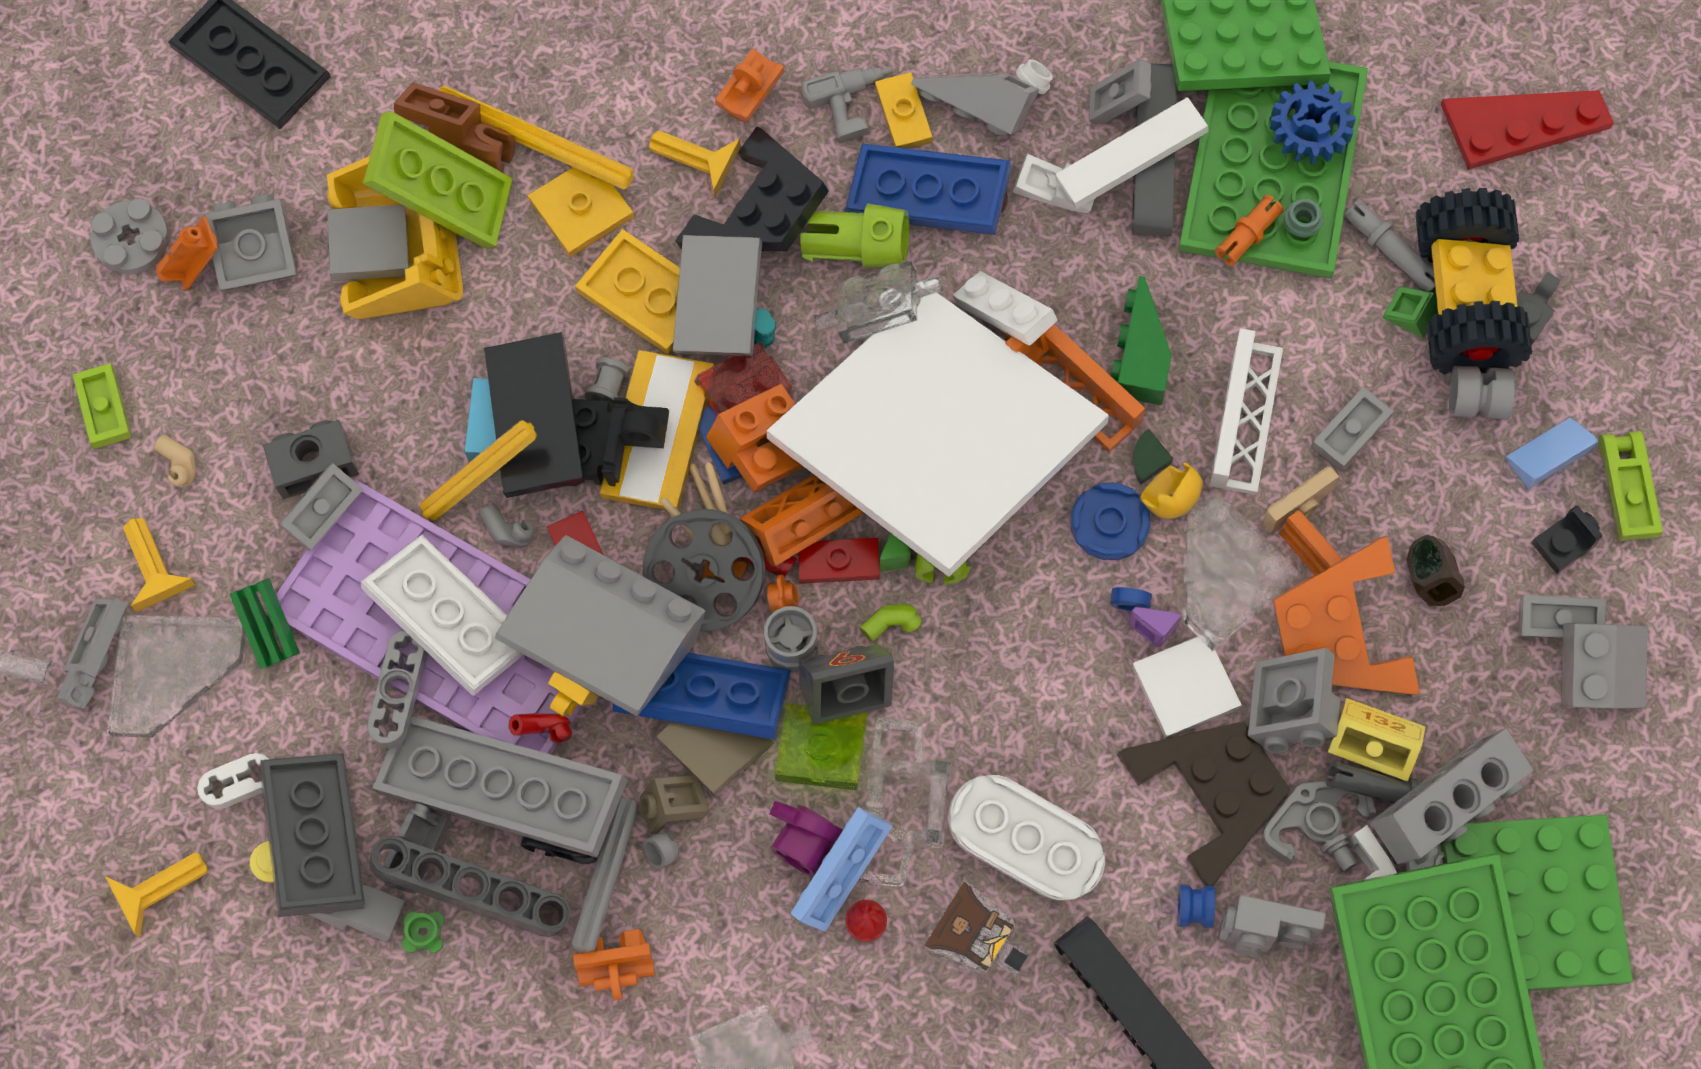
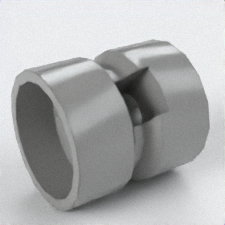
M1455 365L1451 373L1449 385L1450 416L1474 418L1478 412H1482L1486 419L1508 420L1512 413L1515 395L1513 369L1489 367L1485 373H1481L1477 366Z
M796 606L782 607L775 610L768 617L764 625V640L770 662L776 668L799 672V663L808 661L810 658L817 656L818 653L817 626L813 617L806 610Z

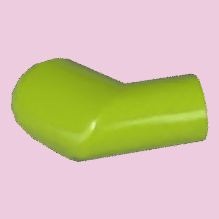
M909 603L884 605L859 627V630L871 642H874L890 626L901 625L904 631L913 632L921 625L922 619L916 613L917 609Z

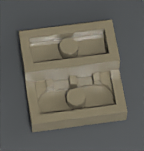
M676 722L668 724L656 736L657 741L714 797L742 770L746 771L774 744L768 738Z

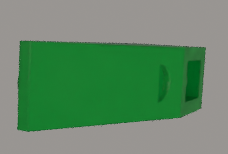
M1139 276L1137 289H1128L1124 312L1132 314L1129 325L1121 324L1117 347L1125 349L1122 361L1114 359L1111 377L1137 401L1162 405L1172 355L1145 277Z

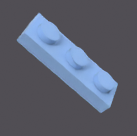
M858 807L853 816L847 821L844 830L830 852L824 857L811 882L801 893L798 902L790 914L800 922L826 932L893 826L882 817Z

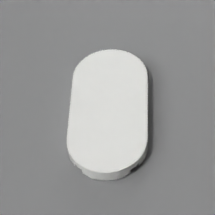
M1000 775L973 778L963 784L954 794L948 811L949 828L957 844L970 855L1051 900L1076 899L1090 892L1100 881L1105 867V856L1097 833L1084 821L1013 780Z

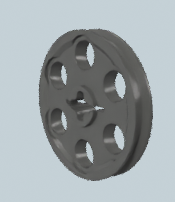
M695 509L671 518L655 532L645 551L643 577L678 596L686 594L693 597L697 606L706 610L700 631H714L735 623L755 605L765 581V559L756 536L742 521L719 510ZM725 523L731 528L733 536L728 545H718L713 541L711 531L715 524ZM676 525H685L691 530L693 539L688 547H679L673 542L672 531ZM747 557L753 562L755 571L750 579H740L734 573L733 565L737 558ZM661 560L668 561L674 567L675 576L669 583H662L655 577L654 567ZM708 560L710 562L709 570L714 572L713 575L715 577L707 576L700 580L698 578L699 570L695 568L693 563L701 564ZM729 593L735 598L737 608L733 614L723 615L717 610L715 604L719 594Z

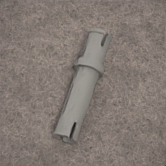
M1362 199L1357 200L1354 203L1355 207L1351 206L1343 217L1368 238L1366 243L1372 248L1376 246L1422 290L1432 293L1435 287L1434 268L1392 230L1394 225L1389 220L1384 222L1364 204Z

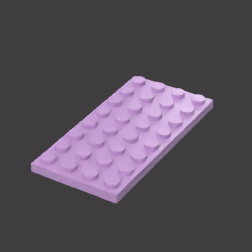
M355 479L354 482L363 488V491L315 547L310 551H305L276 593L291 629L379 680L389 640L395 633L403 629L361 589V581L419 536L423 535L506 615L509 614L531 579ZM408 642L405 648L399 647L398 649L404 659L401 669L413 673V670L407 668L406 662L409 653H417V650L412 642ZM427 655L416 699L417 703L465 731L547 754H552L558 743L550 740L549 733L516 736L509 730V720L515 714H558L549 708L559 692L548 684L555 671L523 655L476 695L472 696L432 656ZM395 679L388 685L404 695L409 690V683L404 679ZM578 704L571 716L565 714V717L572 723L582 706Z

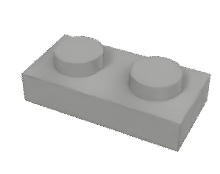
M1138 59L1090 87L1089 121L1095 124H1105L1150 99L1152 87L1151 64Z
M1362 387L1314 439L1311 448L1342 472L1392 417L1394 410L1365 387Z
M331 463L278 525L310 551L363 491V488L334 463Z
M1520 595L1519 636L1563 638V623L1605 624L1606 599Z

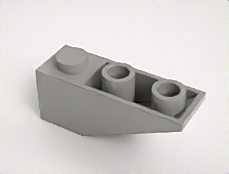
M1006 72L924 75L913 79L911 85L921 89L920 95L937 103L943 100L954 106L953 111L956 114L967 119H974L975 116L987 122L986 128L1001 136L1011 135L1021 130L1039 91L1038 88Z

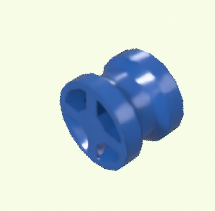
M1180 884L1178 889V926L1188 927L1191 923H1200L1204 928H1213L1215 920L1214 886L1205 885L1202 889H1192L1189 885Z

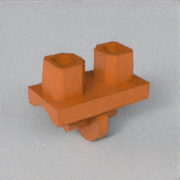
M752 48L743 62L737 64L734 68L732 77L716 97L715 105L741 122L748 123L784 73V66L768 60Z
M640 929L624 931L620 934L621 947L605 950L603 937H599L595 951L573 954L574 967L577 971L580 987L595 985V991L611 989L613 1000H622V987L638 985L637 978L655 976L650 945L645 943L642 931Z

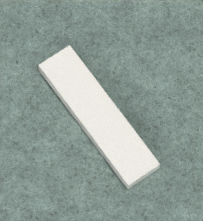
M1187 97L1056 173V181L1074 208L1078 209L1208 133V125Z

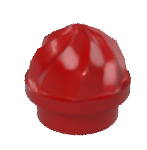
M857 901L846 913V929L858 941H875L886 930V912L875 901Z

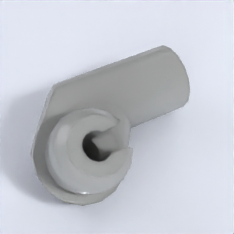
M496 504L488 505L479 512L490 535L497 544L522 548L531 543L534 527L530 522L522 520L521 523L506 522Z

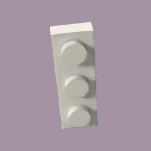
M979 271L974 277L970 278L964 286L952 295L962 309L1029 346L1058 321L1053 309L982 271Z

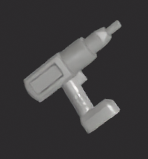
M892 66L884 69L875 67L862 71L858 68L839 73L837 70L802 81L801 88L802 100L809 109L830 104L835 124V134L839 143L869 134V127L866 119L856 117L849 120L846 104L852 103L850 94L866 89V85L875 83V81L881 80L884 75L893 73Z

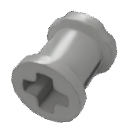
M600 357L596 362L598 370L592 387L586 389L584 396L588 400L609 401L611 407H613L614 397L619 398L617 395L623 379L629 376V367L618 360Z

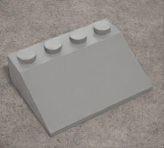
M565 535L544 558L496 632L495 639L638 716L696 644L706 610Z

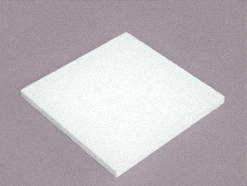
M926 286L775 422L766 433L769 441L949 577L1108 424L1109 415L1023 353L1013 351L1005 344L1006 341Z

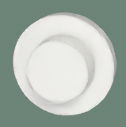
M1030 59L1026 64H1021L1016 70L1018 78L1038 88L1039 94H1046L1050 89V81L1053 79V76L1040 62Z

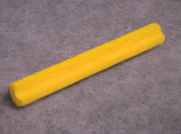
M523 420L515 424L426 497L419 506L422 511L421 515L425 519L429 518L432 521H436L536 440L537 434L534 431L533 424Z

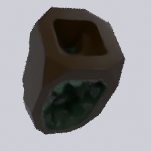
M1427 534L1415 540L1409 548L1406 561L1417 594L1429 606H1445L1461 598L1465 588L1464 579L1459 572L1455 556L1443 540Z

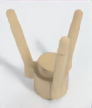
M708 462L705 465L716 508L727 513L712 463ZM691 464L689 469L705 508L716 510L696 464ZM661 498L660 503L672 517L681 514L667 498ZM725 523L715 524L711 531L712 539L718 545H728L732 540V530ZM680 525L692 540L693 534L691 530L685 525Z

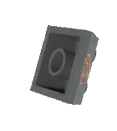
M879 644L867 647L856 646L846 652L829 656L818 655L810 658L808 661L800 662L799 686L812 724L815 725L891 706L894 671L892 654Z

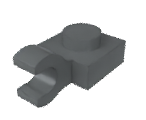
M1549 272L1545 274L1532 296L1521 290L1516 297L1517 307H1523L1524 312L1527 311L1531 345H1533L1555 312L1546 303L1557 289L1561 279Z

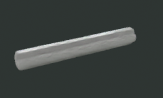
M620 798L602 844L572 940L573 949L578 952L589 953L595 951L638 810L637 802L632 799Z

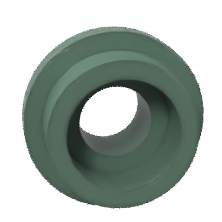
M1299 199L1287 207L1284 214V224L1293 235L1310 237L1320 230L1323 224V212L1316 202L1310 199ZM1305 216L1310 222L1301 223L1296 218Z

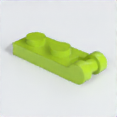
M1641 431L1627 432L1626 436L1615 437L1613 433L1599 435L1600 455L1604 462L1619 541L1659 538L1663 533L1643 433ZM1628 452L1631 458L1620 459L1619 453Z

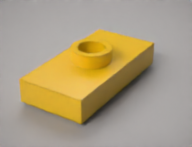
M911 72L875 81V89L894 147L907 149L933 143V136L917 88L911 85L913 80Z

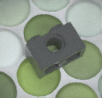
M329 420L320 421L312 425L309 430L297 434L284 433L276 436L272 442L263 444L275 487L283 500L305 493L331 463H334L349 477L359 475L347 434L340 420L333 422ZM312 451L319 452L313 461L302 462L303 457L307 453Z

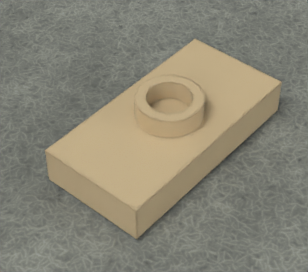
M1331 466L1325 467L1267 508L1263 519L1265 527L1271 534L1287 522L1286 520L1289 516L1298 510L1307 518L1319 507L1320 504L1317 501L1335 489L1339 479L1338 474Z

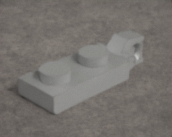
M117 598L94 599L63 670L67 672V676L57 696L59 701L74 708L85 709L94 694L92 684L95 682L97 673L107 663V650L113 636L118 634L123 626V614L127 603Z

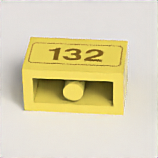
M1346 698L1338 718L1337 737L1331 738L1328 753L1408 782L1422 747L1426 726Z

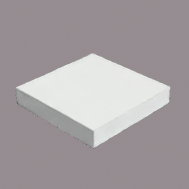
M1207 633L1132 664V669L1165 739L1239 710L1242 706Z

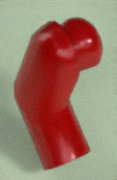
M515 714L509 720V730L516 736L549 733L550 740L554 743L565 742L572 736V730L569 727L571 724L570 720L560 714Z

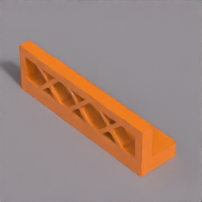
M1053 324L1046 331L1045 335L1049 348L1046 353L1049 356H1041L1035 363L1041 367L1042 363L1059 364L1065 370V382L1063 383L1075 390H1087L1093 396L1094 405L1098 407V402L1105 407L1100 408L1109 416H1115L1124 425L1110 439L1101 430L1093 437L1110 453L1143 422L1146 408ZM1069 375L1077 382H1069Z
M813 474L739 519L755 536L759 537L767 561L777 566L864 512ZM767 518H771V519L767 520L766 522L761 523L762 521L766 520Z

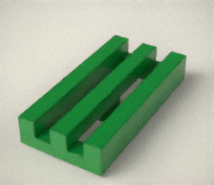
M270 578L229 594L260 669L300 653ZM258 591L261 594V597L263 599L269 616L265 615L263 607L256 593ZM273 626L283 648V652L280 651L274 634L272 632Z

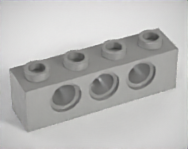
M1507 728L1480 737L1370 822L1398 865L1413 860L1419 865L1439 853L1436 846L1444 840L1445 842H1450L1467 831L1465 824L1472 818L1473 820H1478L1492 812L1496 808L1493 804L1499 797L1506 798L1523 787L1521 780L1530 774L1533 769ZM1424 817H1426V819H1427L1428 826H1427L1426 823H1425V818H1424Z

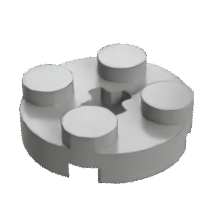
M141 198L115 203L103 212L96 214L91 221L90 243L94 254L103 266L113 271H118L121 274L135 275L153 268L161 260V255L170 241L169 228L161 213L152 207L148 201ZM126 231H139L140 234L135 236L134 244L129 245L126 241L120 242Z

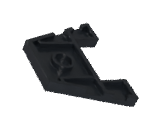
M756 126L738 154L747 163L763 168L762 171L756 176L755 181L743 198L736 204L733 212L724 224L694 214L675 242L682 249L683 235L753 237L762 240V251H788L829 190L821 179L762 128Z

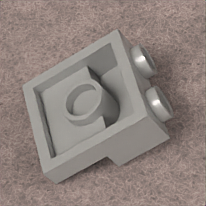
M273 194L260 195L250 198L251 205L236 207L235 202H226L213 205V212L203 214V216L207 217L211 231L214 232L217 238L218 249L212 258L220 291L298 276L290 240L292 235L283 200H274Z
M1321 648L1256 661L1248 736L1263 746L1266 751L1275 754L1286 753L1289 750V745L1297 743L1306 747H1321L1324 745V739L1337 737L1340 698L1331 692L1335 654L1327 648Z
M1240 895L1234 907L1228 906L1226 914H1223L1218 939L1225 940V944L1235 946V953L1250 957H1258L1260 952L1267 953L1277 938H1279V945L1283 947L1304 949L1305 944L1312 945L1323 931L1326 913Z

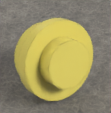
M266 841L253 850L250 857V869L259 880L266 883H274L269 841Z

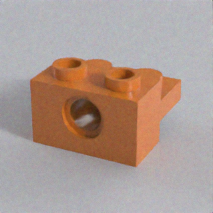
M782 384L719 413L706 436V439L727 469L735 465L754 493L805 468L767 439L766 431L795 405V402Z

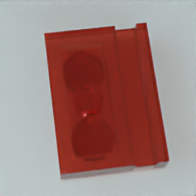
M762 341L753 346V356H732L697 375L694 382L697 386H701L705 392L704 397L717 415L779 384H782L786 391L790 393L793 388L773 357L768 356Z

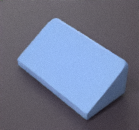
M1570 417L1510 453L1505 459L1529 490L1593 451L1599 441L1592 433Z

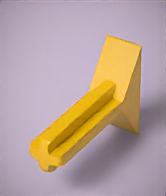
M656 131L652 135L649 144L651 152L710 174L714 198H716L741 148L739 138L713 152L662 131Z
M144 518L130 519L123 526L124 533L146 583L131 604L135 612L197 585L192 578L168 574Z
M197 852L133 888L106 876L105 878L134 934L140 938L145 909L206 875L208 867L203 857Z

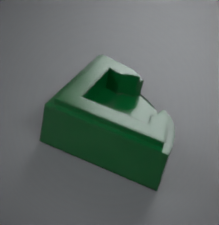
M1150 429L1141 435L1136 443L1133 454L1134 473L1141 485L1173 462V457Z

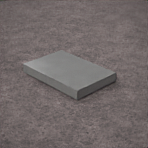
M683 235L673 351L675 353L753 356L762 240L760 238Z

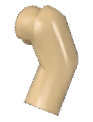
M165 434L161 435L154 445V450L171 461V474H167L168 480L174 486L187 487L196 477L195 454L192 450Z

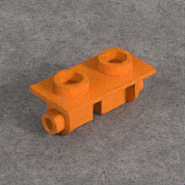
M202 216L196 226L183 228L170 248L171 253H167L157 264V277L161 281H181L184 291L188 290L218 249L217 238L214 232L211 231L206 216Z

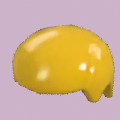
M1186 462L1182 464L1185 471H1181L1174 466L1166 467L1145 487L1140 496L1141 502L1153 514L1162 519H1174L1183 516L1198 503L1203 488V480L1197 470Z

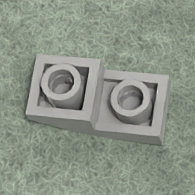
M363 885L364 909L308 915L341 930L347 925L386 942L392 933L405 901L378 889Z

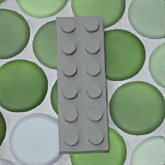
M412 716L406 739L399 746L388 749L372 789L384 796L412 804L419 803L435 811L597 858L627 779L622 774Z

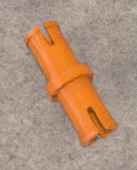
M1265 195L1247 217H1240L1235 224L1236 229L1221 245L1216 247L1215 253L1220 260L1230 251L1228 258L1224 262L1226 265L1234 266L1252 244L1257 245L1264 237L1263 232L1284 212L1283 206L1278 200L1270 208V203L1274 200L1273 196Z

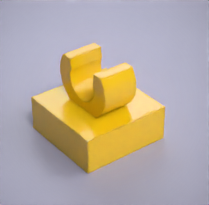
M557 672L553 673L548 682L549 685L559 691L549 708L561 716H565V714L571 716L578 704L581 706L594 705L599 695Z

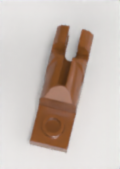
M414 82L394 102V113L407 120L428 126L430 133L500 172L504 171L501 161L510 164L514 157V137L500 128L482 123L480 104Z

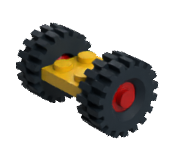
M1470 188L1462 189L1461 193L1449 191L1445 192V197L1441 198L1436 195L1430 198V203L1424 202L1420 205V209H1417L1416 226L1419 252L1423 258H1428V261L1432 262L1434 267L1438 314H1435L1432 317V321L1427 323L1430 364H1432V368L1434 370L1439 369L1440 373L1447 374L1449 372L1452 373L1455 365L1477 366L1481 373H1485L1489 367L1509 368V366L1516 368L1522 365V361H1527L1530 355H1532L1528 313L1527 311L1524 312L1523 307H1517L1511 249H1515L1517 242H1519L1514 199L1512 200L1511 196L1507 193L1502 195L1500 190L1495 189L1492 192H1488L1487 188H1479L1477 191H1471Z

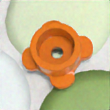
M783 574L777 576V582L768 584L767 599L772 613L785 606H799L798 589L790 580L786 581Z

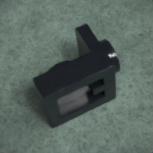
M1576 505L1569 510L1563 519L1538 535L1531 543L1556 574H1558L1592 550L1602 538V534L1596 519L1588 512H1583Z

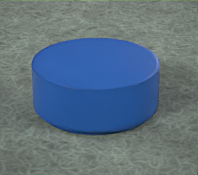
M1115 587L1111 591L1110 604L1116 609L1132 611L1135 607L1150 609L1152 594L1140 589Z

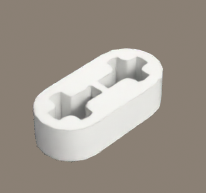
M249 754L208 771L199 780L197 786L198 795L209 807L223 809L263 793L261 781L256 783L252 778L242 781L240 779L252 773L251 766L255 764L260 766V760H268L269 758L263 754ZM219 780L223 785L231 782L235 783L222 790L223 796L217 799L213 794H208L213 789L212 782Z

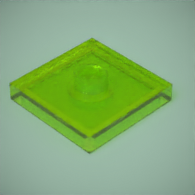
M786 703L775 781L857 791L866 732L867 712L813 725L805 705Z

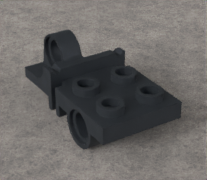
M614 397L613 407H611L609 401L573 399L585 480H591L596 485H602L604 475L609 486H615L616 483H619L625 446L664 449L669 418L668 408L640 406L630 402L627 398Z

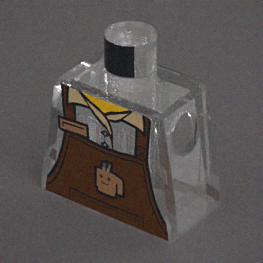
M966 879L963 880L922 947V954L926 957L983 980H986L995 964L1017 977L1029 957L1028 953L1009 942L1016 931L1017 923Z

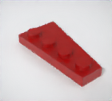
M1600 90L1442 99L1440 104L1468 170L1611 129L1614 124Z

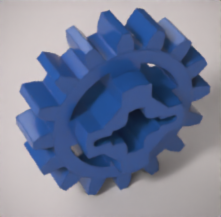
M1309 81L1308 87L1305 90L1296 83L1293 85L1291 94L1285 91L1281 93L1279 103H1274L1271 113L1273 117H1271L1269 129L1276 130L1273 136L1274 143L1284 142L1282 149L1284 155L1293 150L1296 152L1295 161L1300 162L1305 155L1309 156L1311 164H1316L1317 157L1320 155L1329 162L1334 151L1339 154L1344 152L1346 142L1351 141L1354 132L1352 128L1356 116L1349 115L1352 108L1351 102L1341 104L1342 91L1335 92L1332 95L1328 93L1329 84L1325 83L1321 90L1315 88L1313 81ZM1295 109V115H1292L1291 120L1287 121L1288 114L1291 110ZM1334 124H1337V131L1333 136H1330V130H1332Z

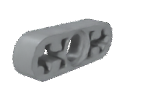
M404 630L395 633L389 640L367 724L368 733L378 746L387 749L399 746L407 737L428 655ZM408 642H412L417 650V653H409L406 662L407 668L413 670V673L401 669L404 659L398 649L399 647L405 648ZM395 679H404L409 683L407 694L400 699H392L387 696V687ZM384 704L394 709L392 722L398 728L397 731H389L387 737H383V733L378 729L379 725L387 724L390 715L387 708H382ZM395 709H403V712H399Z

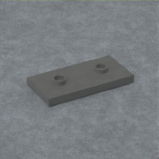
M344 753L260 760V775L278 917L364 909L365 899Z

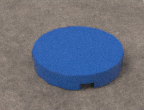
M1100 483L1093 486L1092 489L1087 490L1085 493L1083 492L1077 498L1071 511V532L1076 543L1088 555L1101 560H1121L1133 555L1144 545L1150 531L1149 509L1141 502L1140 495L1133 488L1120 483Z

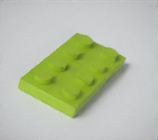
M390 110L381 114L363 184L473 243L490 249L497 245L513 178Z

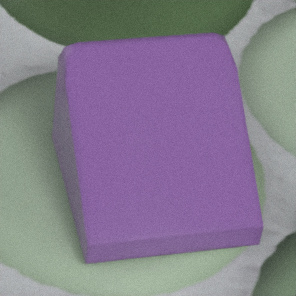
M1135 607L1130 615L1129 626L1156 647H1161L1179 626L1182 615L1174 612Z

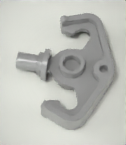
M1326 781L1300 784L1267 824L1262 835L1263 845L1270 853L1289 866L1296 855V851L1292 844H1285L1279 839V833L1285 829L1298 827L1308 839L1317 843H1325L1320 848L1322 853L1334 856L1343 872L1349 871L1358 863L1347 847L1349 845V835L1347 833L1339 835L1342 828V818L1336 805L1345 795L1353 794L1358 799L1356 811L1361 817L1369 820L1373 819L1376 814L1373 798L1338 788H1330L1326 785Z

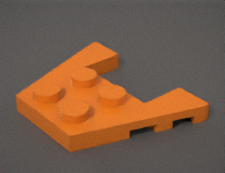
M1387 536L1377 538L1366 547L1351 553L1333 566L1273 598V604L1284 656L1327 648L1335 654L1332 685L1415 695L1419 694L1420 690L1411 655L1369 664L1353 586L1355 581L1395 573Z

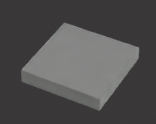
M404 205L327 209L331 281L405 276V269L409 268L406 208Z

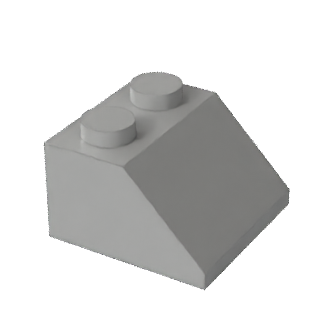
M1563 623L1562 705L1588 708H1646L1648 626Z

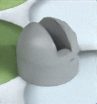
M668 833L655 834L645 839L642 845L645 858L655 869H662L671 864L679 854L678 842L672 841V835Z

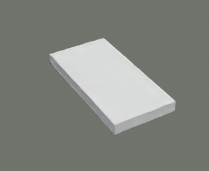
M423 535L419 536L361 581V589L472 696L476 695L524 655L495 639L496 632L507 615Z

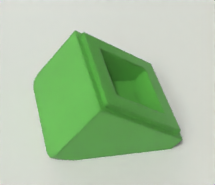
M1400 286L1382 317L1424 339L1427 335L1428 321H1432V317L1438 314L1437 299L1434 293Z
M890 533L880 557V572L908 568L911 565L910 547L892 533Z

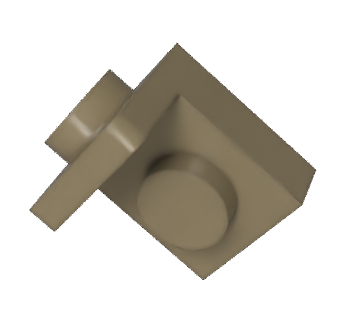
M693 775L654 778L641 794L639 800V811L642 818L646 820L650 833L659 832L666 822L702 819L710 811L702 785Z

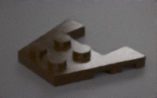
M1244 721L1125 748L1118 753L1119 758L1138 786L1168 767L1175 765L1222 835L1187 856V860L1204 885H1215L1291 790L1260 744L1248 736L1249 728Z

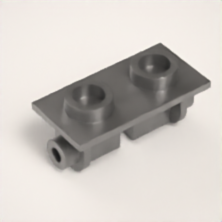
M415 803L413 809H408L398 836L406 841L436 851L450 818L432 813L430 808ZM393 849L390 850L383 867L389 869L396 868L401 864L400 855ZM429 863L422 864L418 868L421 879H423ZM381 880L388 887L416 894L415 891Z

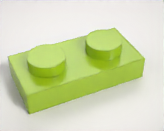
M108 363L72 374L91 446L97 449L133 438L116 372L112 364Z

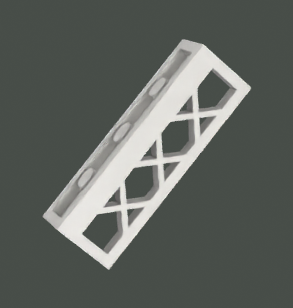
M1240 328L1233 354L1209 486L1257 495L1283 348L1254 343L1255 331ZM1251 353L1273 357L1271 369L1257 377L1249 366ZM1247 375H1248V376L1250 377V379L1252 380V381L1249 382L1248 384H1246ZM1269 378L1268 388L1266 389L1262 382ZM1256 386L1265 397V405L1251 413L1244 404L1243 397L1245 392ZM1241 411H1242L1243 414H1244L1246 417H1244L1243 419L1239 420V419H1240V414H1241ZM1263 413L1262 422L1260 425L1259 422L1256 420V417ZM1250 422L1258 432L1259 438L1257 442L1244 449L1236 438L1237 430ZM1234 447L1239 452L1235 456H1233ZM1254 450H1256L1255 461L1249 455ZM1243 458L1253 471L1251 483L1228 479L1231 465Z

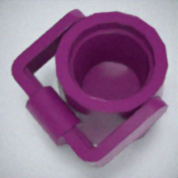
M774 801L769 815L786 822V824L771 845V850L784 862L802 873L814 877L824 857L830 852L843 830L807 807L798 805L795 808Z

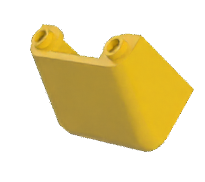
M370 156L327 174V198L333 209L402 204L363 184ZM405 206L409 268L405 269V276L359 279L344 284L340 295L343 313L354 319L361 320L446 306L462 299L463 283L456 233Z

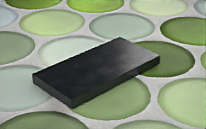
M209 0L168 41L171 48L279 129L331 77L326 69L233 0Z
M562 332L484 348L496 440L522 420L533 424L534 431L537 434L536 440L500 468L503 493L506 498L585 483L565 339Z

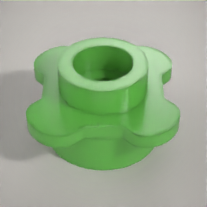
M410 911L404 916L405 938L401 944L406 952L414 953L417 949L437 953L442 949L444 943L440 938L441 927L445 924V919L440 912L434 911L429 915L427 913ZM421 929H427L426 935L421 936L419 934Z

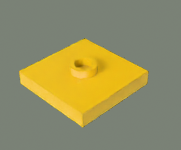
M574 167L527 195L529 202L569 257H572L634 218L633 211L614 185Z

